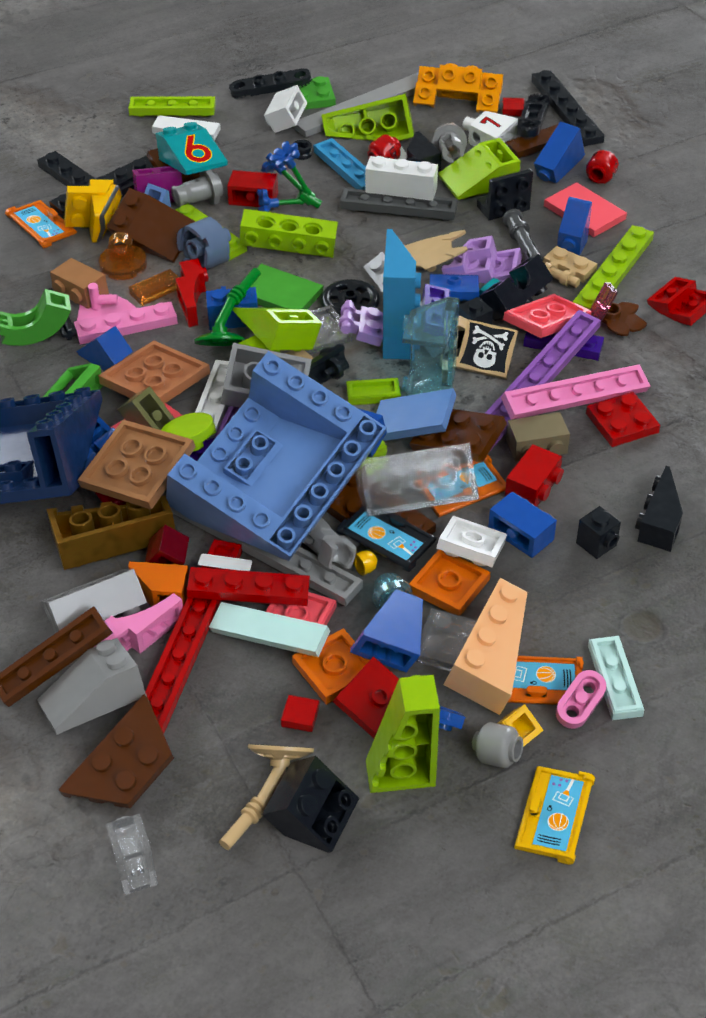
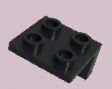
M527 169L489 180L488 195L477 198V207L489 221L503 217L510 209H519L521 212L530 210L533 171Z

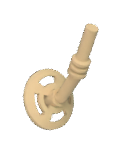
M248 744V749L260 756L269 758L270 766H273V769L258 796L252 797L250 802L246 804V807L241 810L242 815L219 840L220 845L224 849L230 850L249 826L256 824L262 818V813L285 774L286 767H289L290 760L308 756L314 753V748Z

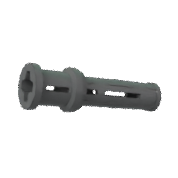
M519 209L508 210L503 215L502 221L509 228L510 237L517 240L526 259L539 254L543 260L529 234L530 227L528 223L523 221L522 212Z

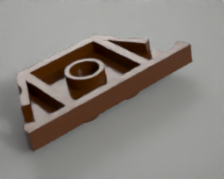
M143 694L58 789L64 797H82L89 799L90 802L101 804L109 802L114 804V806L130 809L170 764L174 757L147 696Z

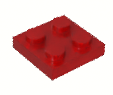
M634 392L590 404L586 408L587 416L611 447L657 434L660 430L659 422Z

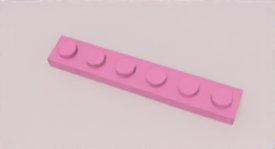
M640 364L506 391L501 396V399L510 419H518L600 402L630 392L635 394L646 392L650 384Z

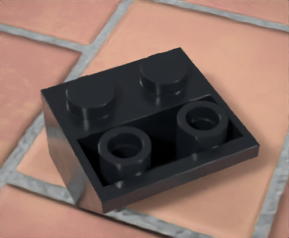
M312 756L290 763L262 816L284 836L329 853L333 851L359 797L317 756Z

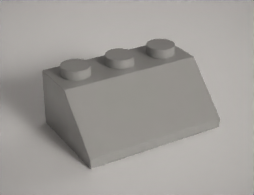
M121 569L44 599L40 603L54 631L57 633L93 606L99 611L103 619L106 620L110 616L123 613L124 617L141 611L139 606L147 603L135 570Z

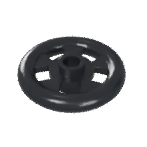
M345 279L330 284L323 291L321 304L327 313L340 318L341 307L346 300L353 301L355 308L360 310L361 306L377 308L380 297L378 291L371 284L356 279ZM331 299H338V302L332 303ZM363 300L369 301L367 305L361 304Z

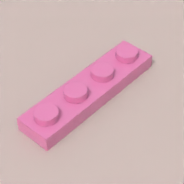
M170 301L99 317L85 318L75 321L74 327L79 344L81 345L91 342L114 326L124 336L178 324Z

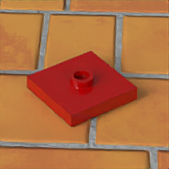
M373 656L338 694L333 703L370 736L375 738L399 678Z

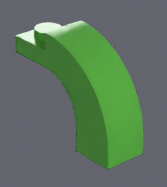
M44 289L40 301L33 309L20 314L0 311L2 344L13 346L30 345L54 335L65 324L71 312L69 295Z

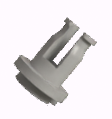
M451 122L439 126L434 131L432 144L441 152L442 159L453 163V159L459 156L463 157L467 146V137L460 126ZM451 138L453 144L446 146L445 141Z
M210 169L200 172L199 178L184 182L180 186H172L171 192L175 204L179 206L206 199L211 205L219 203L220 196L223 195V187L218 174Z

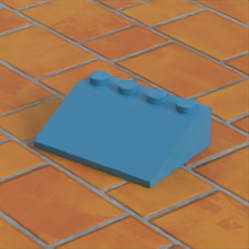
M387 229L383 274V359L413 360L414 349H419V334L414 333L415 329H420V314H415V309H420L421 294L415 292L416 289H421V273L416 272L415 259L392 229Z

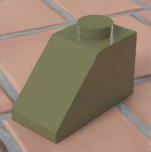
M150 386L135 394L117 409L125 420L161 430L165 424L175 419Z

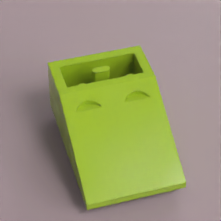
M501 138L477 144L466 152L463 157L461 156L439 172L438 176L456 199H466L471 196L488 193L490 179L520 172L521 161Z
M233 308V312L266 345V348L275 352L281 350H293L296 352L313 350L322 324L312 312L304 309Z

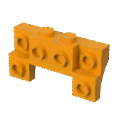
M447 63L446 65L440 64V68L420 66L413 106L420 104L429 105L431 108H434L437 95V97L477 101L476 113L489 111L498 114L503 75L484 73L482 69L472 65L459 67L456 64Z

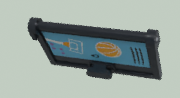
M369 501L349 520L345 519L337 528L338 534L345 535L395 562L407 572H410L416 566V561L437 539L435 536L406 522L403 517L390 513Z

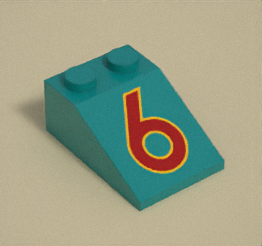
M187 122L184 124V127L180 128L166 127L163 128L162 132L155 133L159 160L185 175L228 165L227 159L207 129L198 125L197 122Z

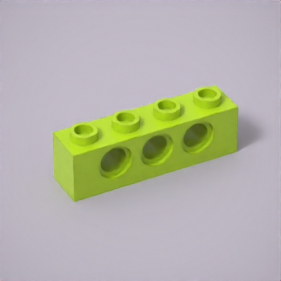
M244 209L240 225L239 245L333 258L338 222Z

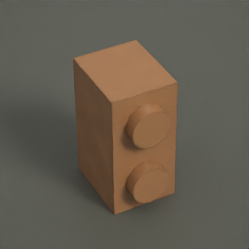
M70 258L50 272L53 290L69 295L70 300L87 309L91 307L88 290L90 283L98 284L99 295H109L105 274L73 258Z

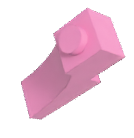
M173 593L158 604L141 612L121 618L110 616L105 622L113 633L102 641L117 638L126 651L133 648L138 653H142L175 626L183 609L182 599Z

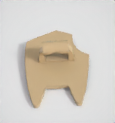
M465 230L450 232L449 234L404 245L415 259L416 267L430 272H434L437 265L453 259L468 250L466 246L452 248V241L466 234Z

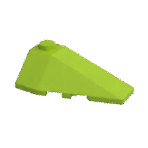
M406 94L321 114L326 137L374 141L381 135L388 134L402 141L411 139L414 136L412 117Z

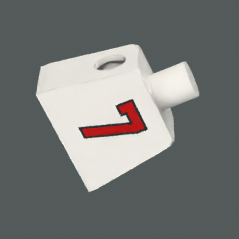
M484 111L476 119L466 117L462 128L469 131L468 142L474 147L481 142L501 138L505 143L517 138L518 119Z

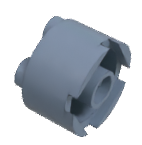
M206 217L188 224L178 231L177 247L179 252L183 250L186 257L183 261L198 258L202 268L206 267L208 270L229 260L230 232L227 228H222L212 217Z

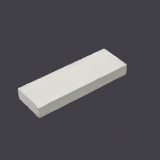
M158 115L152 125V133L162 132L163 128L166 127L180 128L184 127V124L187 122H197L198 125L207 129L215 141L220 132V123Z

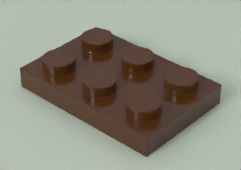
M452 409L445 432L414 436L409 444L412 451L483 463L507 423L504 416Z

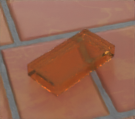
M168 269L130 286L129 293L143 306L177 291L175 278L179 277L171 269Z

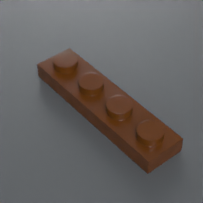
M94 606L0 672V698L4 704L10 707L79 658L88 649L93 648L113 633Z

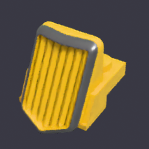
M89 180V186H67L64 215L65 227H89L91 242H100L107 231L108 223L119 206L122 197L119 186L113 185V180Z

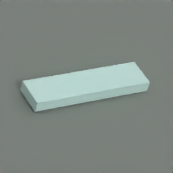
M225 602L220 603L209 625L212 633L319 657L330 633L327 625Z

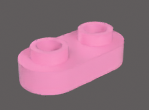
M593 670L582 671L576 676L558 702L556 717L560 724L571 729L579 728L585 724L606 691L604 677ZM591 687L594 692L587 693L583 688ZM573 710L577 716L570 717L566 711Z

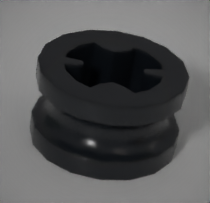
M297 140L294 142L297 143L300 156L296 159L306 160L312 156V143L310 141Z

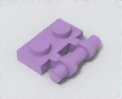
M346 300L340 312L339 327L341 332L344 334H356V340L380 347L383 340V312L377 308H367L364 306L357 310L353 301Z

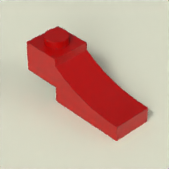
M197 258L179 262L181 277L175 278L177 297L188 327L199 326L196 305L200 294L206 292L205 282L209 281L206 267L202 268Z

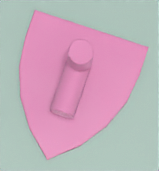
M90 283L88 290L91 307L87 309L80 305L77 321L132 310L136 307L118 295H99L98 284Z

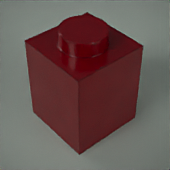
M167 525L162 526L149 539L145 562L184 565L189 537Z

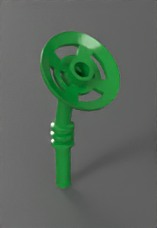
M253 268L239 285H235L226 295L227 299L214 323V327H212V332L194 339L195 344L203 346H231L233 343L246 340L238 334L227 332L225 324L234 306L239 305L247 295L246 291L261 275L257 268Z

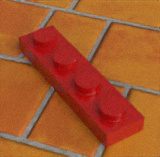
M190 567L187 598L307 606L310 575Z

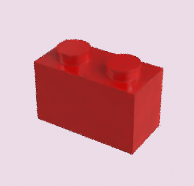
M232 170L227 185L229 205L260 207L258 204V189H266L270 199L277 198V174Z
M532 444L507 476L505 497L513 491L536 507L541 501L545 502L550 494L551 487L554 484H558L562 479L564 469L561 468L563 456Z

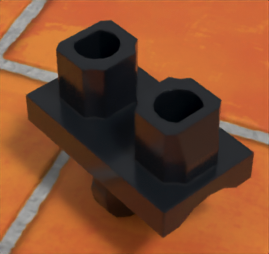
M339 343L332 348L326 347L321 350L320 354L311 361L309 377L319 384H323L331 378L338 380L343 377L344 370L349 368V363L344 354L345 346Z

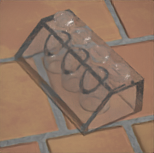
M470 443L366 458L355 472L358 493L367 517L479 499Z

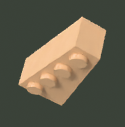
M502 578L499 579L443 684L498 715L502 713L512 696L527 592Z

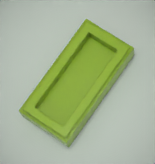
M398 378L346 381L348 402L352 405L378 404L381 400L401 397Z

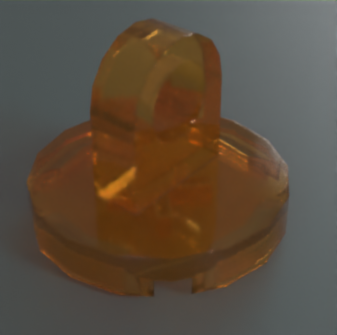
M117 232L110 236L108 249L100 254L99 266L101 272L108 274L109 278L127 280L138 276V272L141 270L143 272L146 269L147 257L144 250L133 245L132 238L128 234ZM117 242H123V243H125V244H120V245H114V244L117 243Z

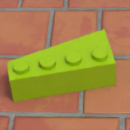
M413 675L399 678L366 758L370 793L436 787L440 706L434 675Z

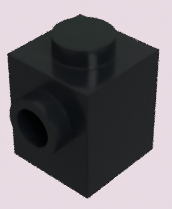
M599 506L579 519L576 543L595 559H598L617 546L620 538L621 522Z

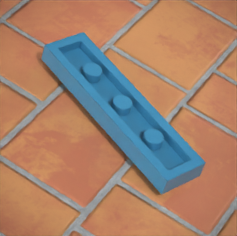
M333 138L314 144V153L355 189L365 190L366 166Z

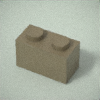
M560 412L508 420L506 441L515 462L521 460L532 444L558 455L568 453L570 433Z

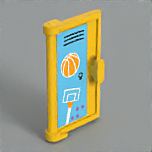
M537 766L514 848L557 858L559 863L574 864L576 858L575 850L591 787L595 782V776L581 771L575 774Z

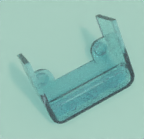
M446 297L411 309L409 315L405 314L402 343L411 344L409 375L404 376L402 381V392H406V396L451 389L453 387L457 361L459 298Z

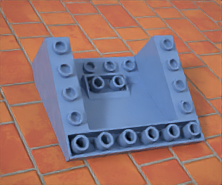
M268 351L252 370L248 399L197 461L184 454L167 474L166 499L170 507L188 519L289 561L386 432L387 427Z

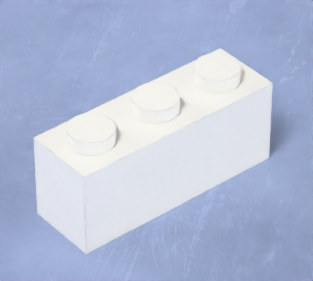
M370 156L365 169V192L433 201L437 190L438 164Z

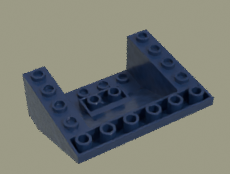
M83 387L69 394H65V391H55L48 394L49 396L47 397L32 394L18 401H15L13 397L0 400V504L70 496L80 486L78 478L85 469L103 399L100 389L90 390V387Z

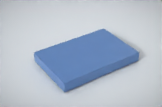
M454 388L381 400L376 414L383 416L384 424L387 427V433L383 441L445 432L457 396Z

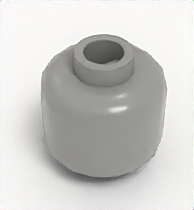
M488 722L482 726L480 731L475 732L472 739V748L476 751V756L481 763L508 768L514 762L519 761L523 751V739L519 736L516 728L512 726Z

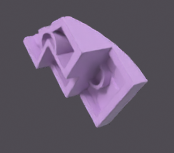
M493 236L469 239L463 245L468 250L455 257L450 265L442 267L443 274L478 275L479 283L487 284L492 278L502 281L508 277L513 283L514 281L509 272L521 263L522 253L520 248L497 251Z

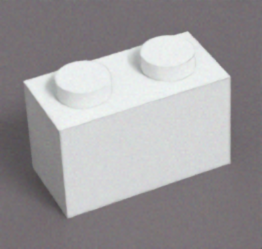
M298 85L277 92L264 114L266 123L271 126L274 133L297 125L307 105V101Z

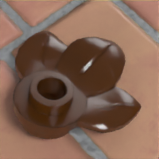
M607 302L598 310V318L607 324L611 332L620 336H628L629 331H640L647 326V322L635 314L639 307L638 304Z

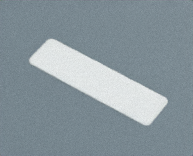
M203 553L200 556L198 565L250 571L252 560Z

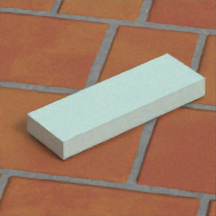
M619 636L589 639L588 648L595 670L606 681L604 697L611 719L620 720L643 717L644 707Z

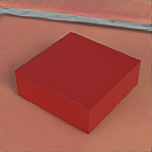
M503 98L502 115L521 116L524 109V98Z
M288 695L281 717V727L312 732L320 707L319 700Z

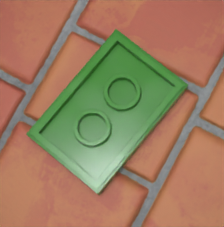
M260 264L257 267L261 275L251 286L256 287L258 305L266 308L308 310L324 291L321 284L264 264Z

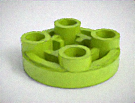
M200 412L177 417L165 424L161 429L168 433L192 439L196 446L194 451L203 448V441L217 432L212 416Z

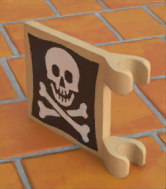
M452 314L449 318V328L455 331H465L459 356L448 352H441L439 365L444 368H458L506 379L518 330L473 321Z

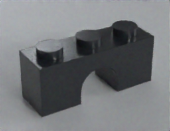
M539 254L524 260L509 272L514 284L508 277L493 284L479 295L480 299L493 309L494 321L503 318L504 312L532 302L533 295L538 296L548 289L546 285L554 278Z

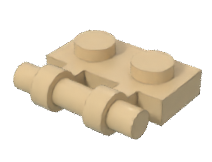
M558 246L553 248L543 258V262L552 277L559 280L560 284L565 286L571 285L577 288L580 282L584 283L597 270V263Z

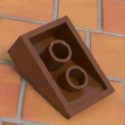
M129 188L106 228L118 242L174 263L180 254L177 247V233L181 228L195 221L155 198Z

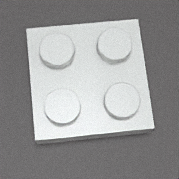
M452 516L438 540L436 549L442 550L452 557L460 556L469 559L478 566L493 567L505 544L507 534Z

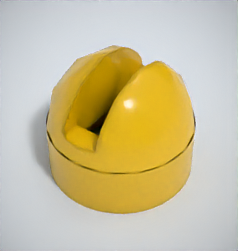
M365 550L356 553L353 564L357 572L364 576L375 570L378 560L372 551Z

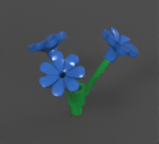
M289 141L283 142L282 149L276 148L273 151L274 155L269 153L266 156L268 162L263 163L261 171L268 173L276 170L280 175L283 174L299 190L297 199H270L266 189H258V204L260 206L258 211L269 212L270 208H278L279 205H303L304 203L308 206L311 204L318 209L322 200L315 197L316 194L307 187L296 168L294 159L300 156L297 143L290 145ZM285 164L288 169L292 170L298 182L286 171Z

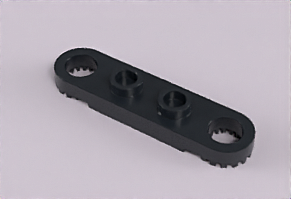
M306 68L277 71L273 74H259L251 78L236 80L230 84L229 89L232 97H237L238 99L239 97L243 98L242 96L246 97V95L257 96L279 92L298 85L299 88L300 86L304 87L303 85L307 86V84L312 82L310 70Z
M536 93V95L533 94L528 97V101H526L517 124V134L519 136L535 137L539 134L549 108L548 95Z

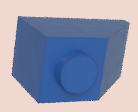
M573 197L568 198L558 233V247L580 256L588 241L592 209L591 201Z
M114 326L76 352L82 358L99 365L105 371L125 359L133 350L117 327Z

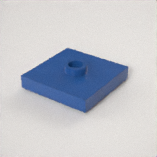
M430 274V285L449 289V300L469 301L479 297L478 275Z

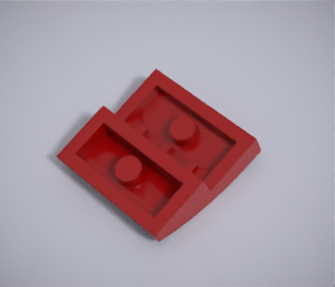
M674 277L648 298L647 303L662 315L679 323L692 326L706 314V291L697 290L695 280Z

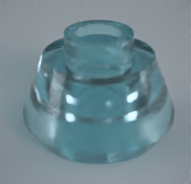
M396 573L380 575L373 584V604L378 609H381L395 589L412 594L410 584Z

